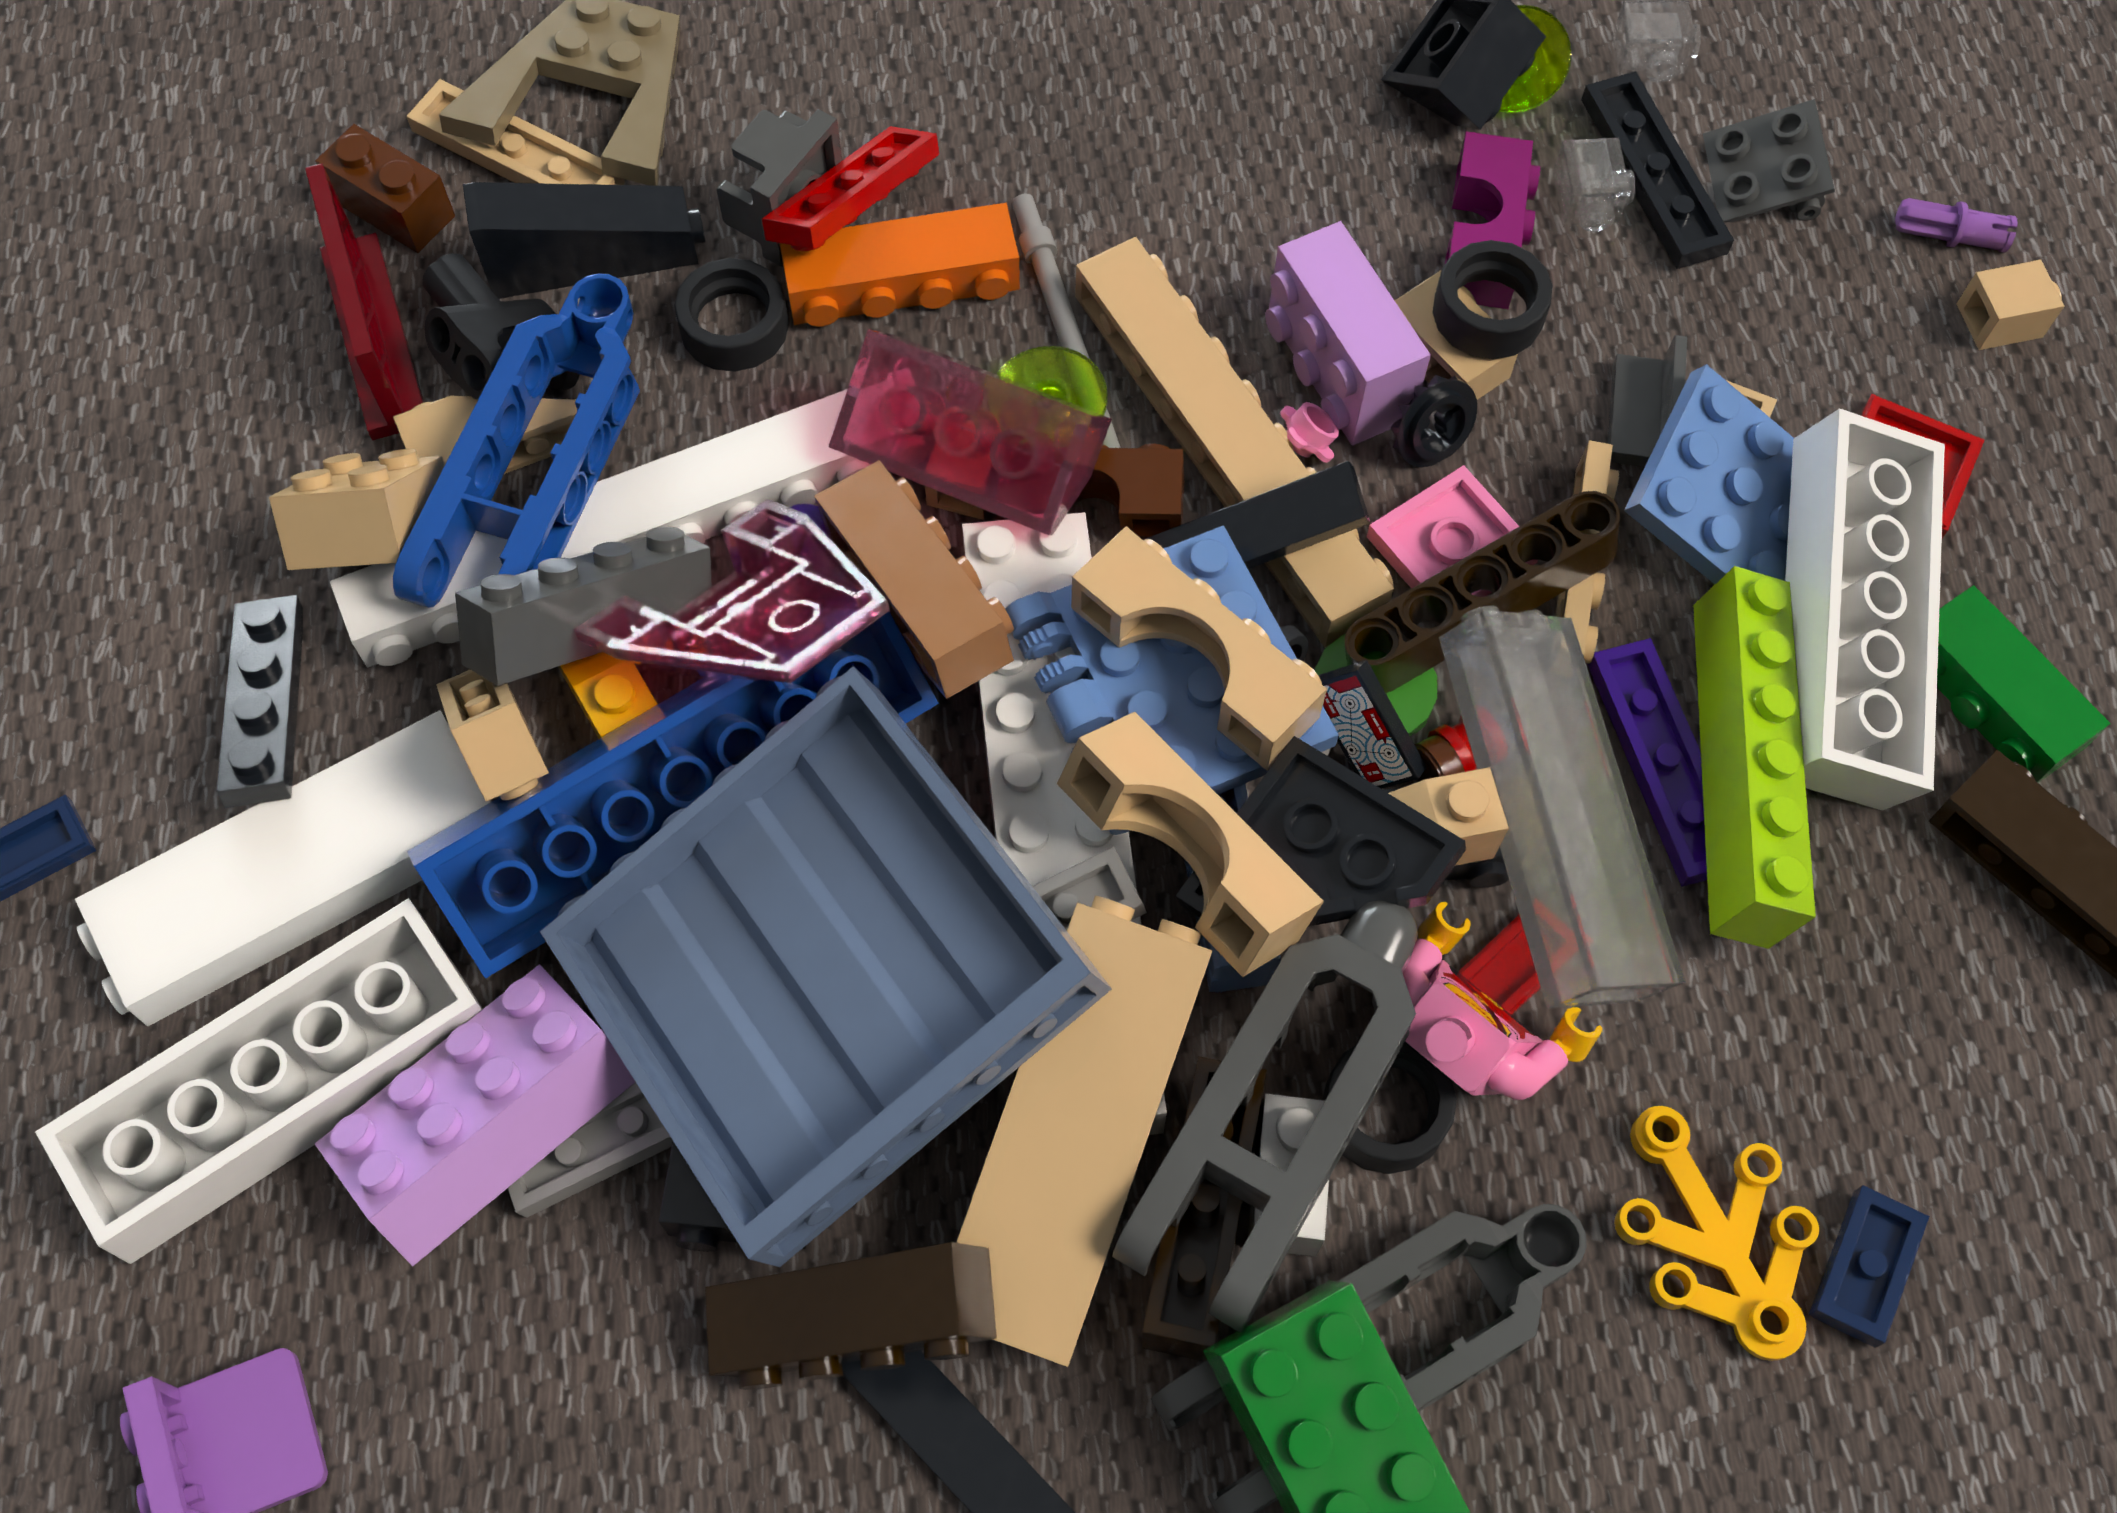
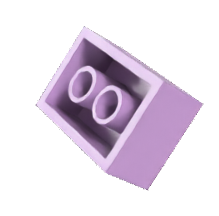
M1341 221L1278 246L1275 270L1270 278L1272 290L1269 309L1265 312L1266 324L1270 334L1275 341H1285L1294 354L1293 364L1298 378L1305 386L1313 384L1322 398V409L1329 414L1338 430L1342 429L1352 446L1390 430L1392 424L1403 416L1398 405L1409 404L1414 398L1415 385L1423 386L1431 354Z

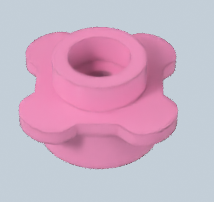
M1310 402L1303 403L1298 410L1291 406H1285L1280 411L1282 418L1286 421L1287 438L1292 443L1293 450L1303 457H1310L1312 454H1315L1318 459L1326 463L1334 458V453L1329 448V445L1338 437L1339 430L1327 412Z

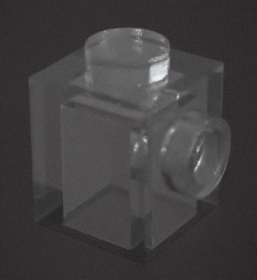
M1689 0L1623 1L1612 35L1618 76L1636 71L1640 78H1648L1653 82H1665L1672 78L1684 77L1690 58L1698 56L1701 45V29L1699 24H1693Z
M1619 138L1562 141L1552 175L1563 228L1582 227L1586 231L1594 232L1603 230L1610 225H1619L1626 204L1633 202L1635 194L1634 174L1632 170L1625 169Z

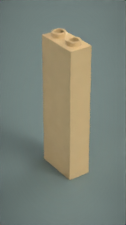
M1096 895L1091 907L1077 902L1067 932L1112 990L1018 1068L956 1242L989 1248L997 1338L992 1340L1066 1367L1069 1366L1213 951L1198 945L1201 933L1194 929L1161 919L1158 931L1131 922L1135 909Z

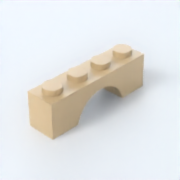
M1125 527L1072 576L1071 608L1117 647L1120 648L1144 639L1164 638L1185 643L1208 658L1219 673L1224 687L1217 730L1267 771L1294 736L1300 738L1320 718L1327 688L1322 685L1317 673L1307 663L1299 659L1291 660L1272 645L1267 633L1256 622L1248 618L1241 620L1221 603L1218 594L1209 584L1198 578L1192 580L1173 565L1167 552L1151 539L1142 540L1128 527Z
M1136 712L1130 713L1078 738L1057 785L1101 830H1130L1149 835L1173 848L1190 864L1199 878L1204 895L1203 911L1195 928L1242 977L1287 951L1291 945L1298 943L1324 901Z

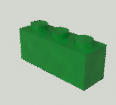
M1974 585L1939 609L1937 688L1951 702L1953 714L1963 725L1968 728L1977 729L1996 750L2000 751L2012 762H2016L2029 770L2037 783L2087 748L2111 724Z

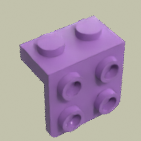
M276 1349L179 1388L152 1376L123 1387L128 1411L121 1414V1432L128 1450L134 1456L138 1455L144 1480L136 1489L140 1513H259L320 1488L327 1480L328 1470L299 1359L295 1353L288 1349Z

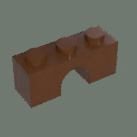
M1027 442L1020 444L1018 447L1001 446L996 504L997 519L1008 520L1066 514L1068 509L1078 501L1087 498H1099L1110 502L1119 511L1120 530L1128 527L1142 540L1183 524V449H1170L1161 444H1145L1138 448H1109L1099 443H1086L1078 447H1049L1038 442Z

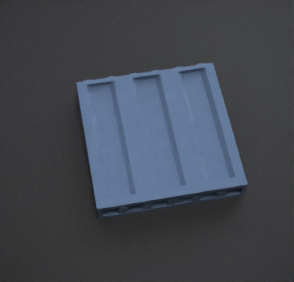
M855 667L850 668L842 676L833 678L824 684L812 702L790 720L784 721L771 729L760 746L740 763L724 769L715 778L713 785L688 807L671 814L663 822L661 830L636 851L619 858L612 865L609 874L584 895L575 897L567 902L559 911L558 917L540 931L747 1258L776 1267H781L1112 990L884 695Z

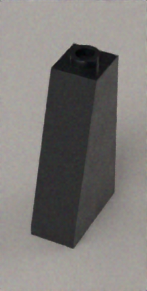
M491 182L463 184L469 233L490 289L498 299L574 286L584 277L598 273L610 274L616 278L696 265L699 263L695 244L706 242L699 208L688 209L683 186Z

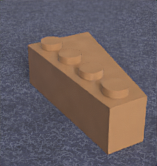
M878 460L814 495L842 573L850 584L856 581L860 588L880 593L917 664L946 699L1014 661L1007 634L1014 631V627L1006 609L996 597L986 600L980 592L982 585L973 566L965 556L957 559L953 557L949 551L951 549L949 539L941 524L934 516L924 519L919 512L921 510L919 500L904 477L895 481L882 462Z

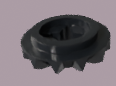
M1438 375L1431 379L1428 387L1415 385L1414 398L1409 404L1398 405L1403 416L1390 427L1396 436L1393 448L1405 461L1417 467L1433 466L1453 455L1468 438L1476 420L1477 398L1472 388L1456 376L1446 379ZM1436 410L1437 412L1434 414L1435 423L1433 424L1436 431L1433 432L1427 427L1430 424L1429 416Z

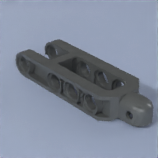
M1382 900L1367 902L1350 917L1340 935L1336 934L1291 945L1124 1227L1113 1251V1258L1146 1276L1149 1263L1162 1237L1170 1225L1177 1227L1204 1179L1262 1211L1261 1216L1224 1279L1208 1313L1242 1333L1259 1306L1409 1036L1410 1025L1415 1018L1416 1012L1403 976V971L1411 959L1418 933L1416 921L1407 908ZM1338 975L1373 993L1371 1002L1375 1014L1287 1170L1283 1171L1226 1139L1223 1135L1239 1105L1241 1104L1246 1107L1252 1098L1258 1074L1273 1046L1280 1049L1285 1041L1290 1020L1305 991L1309 989L1313 992L1316 986L1335 982Z
M1542 1204L1533 1207L1503 1226L1485 1218L1453 1211L1342 1278L1339 1282L1353 1284L1367 1313L1461 1256H1465L1502 1312V1315L1465 1340L1461 1337L1454 1341L1442 1353L1405 1377L1402 1374L1400 1375L1418 1412L1518 1351L1525 1346L1527 1341L1537 1335L1543 1290L1565 1277L1582 1260L1587 1248L1586 1233L1581 1221L1570 1210L1554 1204ZM1208 1360L1178 1377L1151 1398L1169 1431H1174L1227 1399ZM1261 1465L1231 1485L1216 1493L1214 1491L1208 1496L1217 1513H1258L1278 1500Z

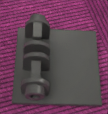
M1815 99L1703 133L1716 207L1723 222H1735L1789 206L1792 212H1797L1799 219L1812 220L1821 213V208L1825 203L1824 195L1835 192Z

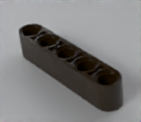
M1584 491L1573 495L1359 618L1349 627L1345 634L1347 666L1366 660L1363 656L1373 651L1386 653L1387 655L1377 660L1367 659L1385 693L1391 692L1606 568L1613 562L1617 554L1620 510L1616 502L1607 494L1598 491ZM1593 529L1599 531V533L1584 534L1579 531ZM1543 560L1547 563L1543 565H1530L1525 562ZM1478 590L1494 592V594L1487 597L1472 595L1473 592ZM1424 621H1436L1441 623L1439 626L1433 628H1422L1417 626L1419 623Z

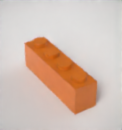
M1007 202L843 227L825 240L823 246L811 251H797L792 249L791 245L780 243L794 325L808 323L812 326L822 327L830 325L842 317L865 314L869 317L880 318L891 314L895 309L919 305L929 309H937L948 305L952 300L977 296L985 300H995L1005 296L1009 291L1020 290L1019 254Z

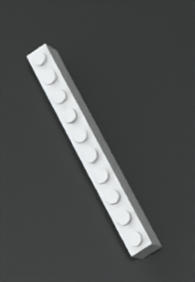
M908 368L897 370L598 481L561 558L571 559L592 553L593 548L601 543H626L646 537L647 531L657 527L679 528L684 531L685 535L703 544L706 539L727 531L732 533L750 531L761 522L762 518L785 509L788 510L793 505H813L816 502L814 495L878 460L882 462L887 470L896 467L902 470H909L920 466L928 459L929 455L933 454L937 443L935 422ZM476 531L444 596L438 604L430 608L401 600L395 596L393 574L396 563L374 564L331 580L330 584L350 640L366 667L368 668L376 664L392 666L402 663L412 655L413 650L437 641L440 643L460 641L455 592L479 586L482 579L491 575H497L502 567L499 557L508 540Z

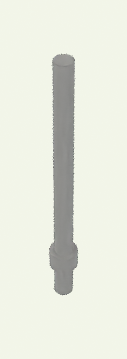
M1031 194L1018 195L1013 199L1012 207L1022 233L1019 237V244L1026 263H1032L1093 441L1094 443L1106 445L1109 448H1121L1054 258L1057 255V247L1051 230L1043 226L1033 196Z

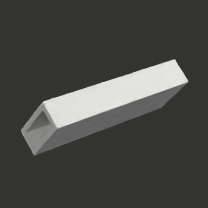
M441 710L292 786L291 798L259 803L75 898L85 920V923L77 926V931L90 955L96 961L103 959L110 976L102 980V986L114 1008L121 1015L130 1011L145 1025L150 1026L418 883L422 878L413 866L407 851L492 801H485L450 731L448 722Z

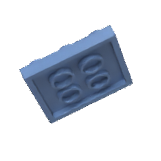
M1706 364L1690 373L1624 511L1714 584L1734 566L1785 581L1794 437Z

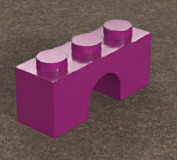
M1465 132L1457 164L1452 209L1477 213L1488 222L1469 224L1454 221L1446 251L1445 264L1453 253L1471 243L1494 240L1513 243L1521 248L1522 244H1530L1535 222V211L1527 210L1526 203L1527 199H1535L1540 176V166L1531 165L1533 141ZM1487 280L1469 282L1464 285L1473 295L1477 305L1509 309L1514 289L1500 282Z

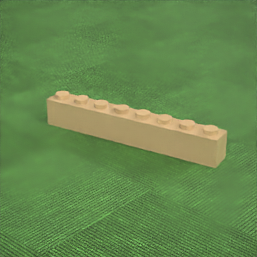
M1133 237L1076 265L1075 297L1225 508L1317 473L1312 467L1305 468L1294 453L1293 445L1287 438L1288 433L1285 428L1279 423H1272L1261 408V401L1254 386L1250 381L1239 378L1230 365L1227 351L1221 341L1216 337H1209L1199 323L1196 309L1191 300L1185 295H1178L1168 281L1167 271L1160 258L1155 254L1149 255L1137 237ZM1357 529L1265 563L1325 648L1341 635L1346 634L1349 627L1359 618L1391 601L1394 590L1389 570L1380 559L1371 558L1359 541Z

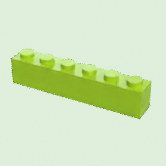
M1734 566L1693 605L1710 934L1770 949L1816 917L1790 582Z

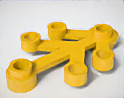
M1654 1106L1646 1109L1632 1125L1630 1133L1632 1146L1644 1160L1650 1163L1661 1164L1664 1167L1698 1230L1661 1217L1660 1211L1652 1202L1637 1198L1628 1201L1617 1212L1614 1220L1616 1232L1622 1240L1631 1245L1648 1243L1721 1270L1735 1294L1732 1295L1698 1284L1695 1274L1689 1267L1681 1263L1671 1262L1663 1265L1652 1275L1649 1283L1652 1298L1663 1308L1676 1310L1683 1307L1733 1326L1740 1345L1751 1355L1759 1359L1776 1361L1792 1355L1800 1348L1806 1334L1804 1314L1793 1300L1792 1294L1803 1250L1813 1244L1819 1234V1224L1816 1217L1804 1207L1789 1206L1772 1219L1770 1235L1775 1246L1764 1282H1762L1749 1259L1766 1188L1780 1176L1782 1171V1161L1779 1154L1769 1145L1755 1143L1746 1147L1736 1157L1734 1173L1737 1177V1182L1726 1218L1687 1150L1690 1141V1130L1686 1120L1676 1110L1666 1106ZM1663 1122L1667 1124L1673 1131L1674 1140L1672 1142L1659 1140L1653 1133V1123ZM1756 1156L1766 1163L1768 1168L1767 1177L1756 1176L1750 1171L1747 1163L1748 1157ZM1637 1211L1647 1218L1649 1222L1647 1233H1638L1629 1226L1627 1221L1628 1212ZM1785 1219H1794L1802 1225L1804 1229L1803 1240H1795L1788 1236L1784 1229ZM1664 1275H1674L1681 1280L1684 1285L1683 1297H1672L1664 1290L1662 1283ZM1762 1311H1771L1779 1317L1782 1325L1779 1335L1771 1334L1763 1328L1760 1320Z

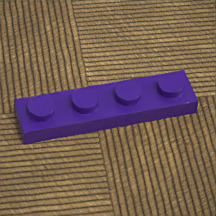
M1651 638L1594 652L1591 663H1587L1680 885L1683 887L1707 880L1701 751Z

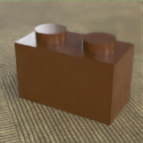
M356 124L349 127L315 160L316 164L323 163L343 208L416 253H419L455 217L440 175Z

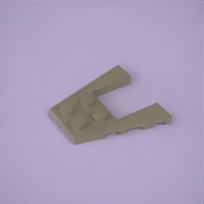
M565 0L441 111L439 117L442 132L496 146L538 75L632 98L630 105L601 155L602 174L645 185L657 186L660 156L663 155L666 115H669L671 102V82L674 79L681 29L680 15L621 0Z

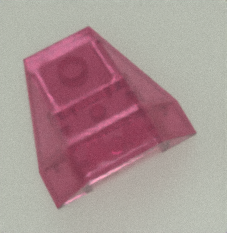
M766 499L721 530L735 572L671 616L665 615L624 595L574 630L578 640L619 660L687 676L792 683L889 612L890 609L887 599L807 514Z

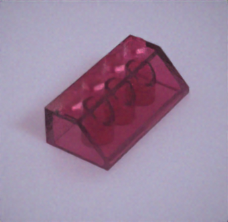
M868 329L828 447L869 464L880 460L889 472L1044 534L1053 535L1091 478L1112 419L901 337Z

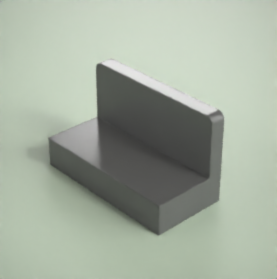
M1674 335L1664 360L1624 354L1616 355L1612 369L1607 443L1613 445L1611 462L1646 466L1685 385L1687 336Z

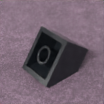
M1436 0L1381 80L1455 126L1481 130L1484 124L1492 120L1502 106V99L1515 80L1530 68L1535 58L1534 53L1546 36L1511 0Z

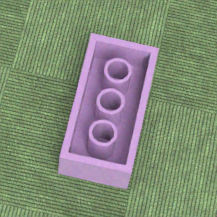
M539 964L523 978L512 983L503 994L469 1021L453 1030L444 1041L414 1065L399 1073L390 1084L355 1112L341 1119L331 1131L314 1144L367 1219L414 1266L634 1084L635 1080L603 1031Z

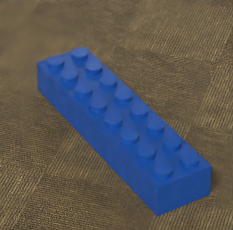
M857 587L548 768L549 773L538 778V785L528 793L511 800H502L499 797L410 849L407 853L423 882L486 979L544 944L546 941L540 931L558 917L559 911L567 902L589 891L609 874L612 865L619 858L636 851L661 830L663 822L671 814L688 807L713 785L715 778L724 769L740 763L764 742L766 735L771 729L784 721L790 720L812 702L821 687L831 679L842 676L850 668L855 667L880 690L905 724L939 703L880 593Z

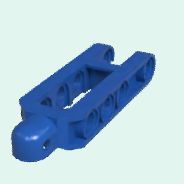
M600 273L586 276L579 280L570 290L559 314L540 315L516 325L399 554L393 574V590L397 598L428 608L438 604L444 596L476 531L508 540L499 557L502 567L498 574H520L537 569L538 564L546 559L561 558L640 392L639 386L629 369L631 359L623 344L631 328L634 313L627 287L620 279L610 274ZM570 371L593 378L586 394L579 393L575 401L577 413L562 443H555L550 452L553 462L537 495L530 494L523 510L491 501L552 377Z

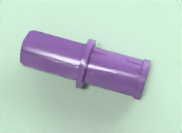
M1912 198L1902 200L1895 217L1896 229L1899 232L1946 240V247L1953 248L1958 243L1998 250V252L2006 253L2010 249L2016 232H2008L2007 229H2015L2018 224L2016 216H2004L1968 209L1966 202L1960 201L1954 206Z

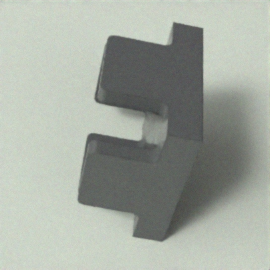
M819 109L814 112L808 121L786 110L780 116L767 110L760 111L732 143L731 148L735 158L763 173L750 187L751 193L727 180H723L716 189L724 223L759 242L763 257L781 267L783 266L780 243L765 240L762 218L842 161L837 118Z

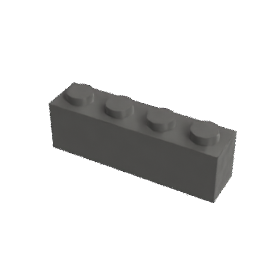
M657 527L647 531L646 537L626 543H601L593 548L592 553L571 559H546L538 564L537 569L516 575L497 574L488 576L481 580L479 586L455 592L462 665L496 686H500L713 616L710 547L685 535L684 531L679 528Z

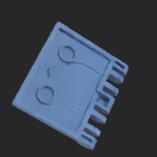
M1224 525L1164 548L1171 558L1173 565L1192 580L1198 578L1209 584L1218 594L1221 603L1241 620L1248 618L1256 622L1267 633L1272 645L1291 660L1297 659ZM1072 585L1051 593L1035 592L1012 602L1005 608L1014 627L1012 634L1015 639L1019 640L1018 646L1025 659L1036 660L1071 647L1075 654L1062 657L1056 662L1052 661L1042 669H1039L1036 677H1034L1041 692H1045V694L1051 693L1046 703L1066 743H1076L1079 737L1136 712L1217 794L1262 777L1268 772L1217 730L1221 702L1224 696L1223 683L1214 665L1195 648L1179 641L1164 638L1144 639L1120 648L1117 647L1071 608ZM1322 707L1320 718L1299 738L1320 752L1336 746L1339 736L1324 707ZM1130 830L1109 831L1112 835H1119L1129 832Z

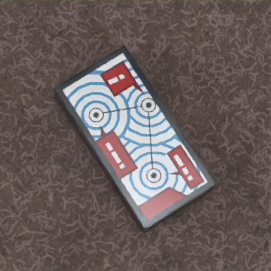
M1367 659L1318 675L1322 685L1327 688L1323 707L1339 734L1337 742L1354 772L1380 789L1419 779L1427 766Z

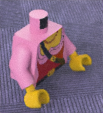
M1440 902L1419 926L1417 931L1419 939L1416 940L1411 959L1403 971V976L1416 1012L1415 1018L1410 1025L1409 1036L1405 1042L1463 1090L1473 1096L1502 1094L1513 1100H1524L1532 1097L1567 1066L1568 1061H1583L1602 1033V1027L1600 1025L1597 1026L1593 1032L1581 1031L1574 1025V1022L1582 1010L1579 1007H1572L1564 1013L1550 1036V1040L1540 1039L1452 966L1442 960V955L1449 953L1469 931L1471 924L1470 920L1466 918L1458 928L1448 925L1442 917V911L1448 903Z

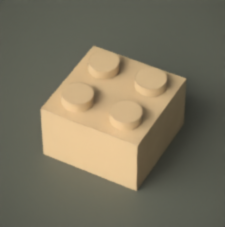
M401 449L378 456L379 461L362 462L359 453H349L323 460L324 469L310 470L293 475L291 477V486L269 497L287 570L396 563L445 466L443 456L418 458L416 449Z

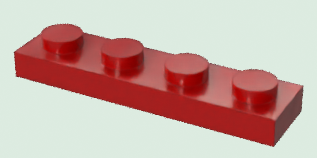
M893 126L888 127L764 216L762 223L765 240L791 245V248L797 251H811L820 248L825 244V240L845 225L855 222L861 213L877 201L885 199L890 191L906 179L917 175L922 167L939 155L937 133Z

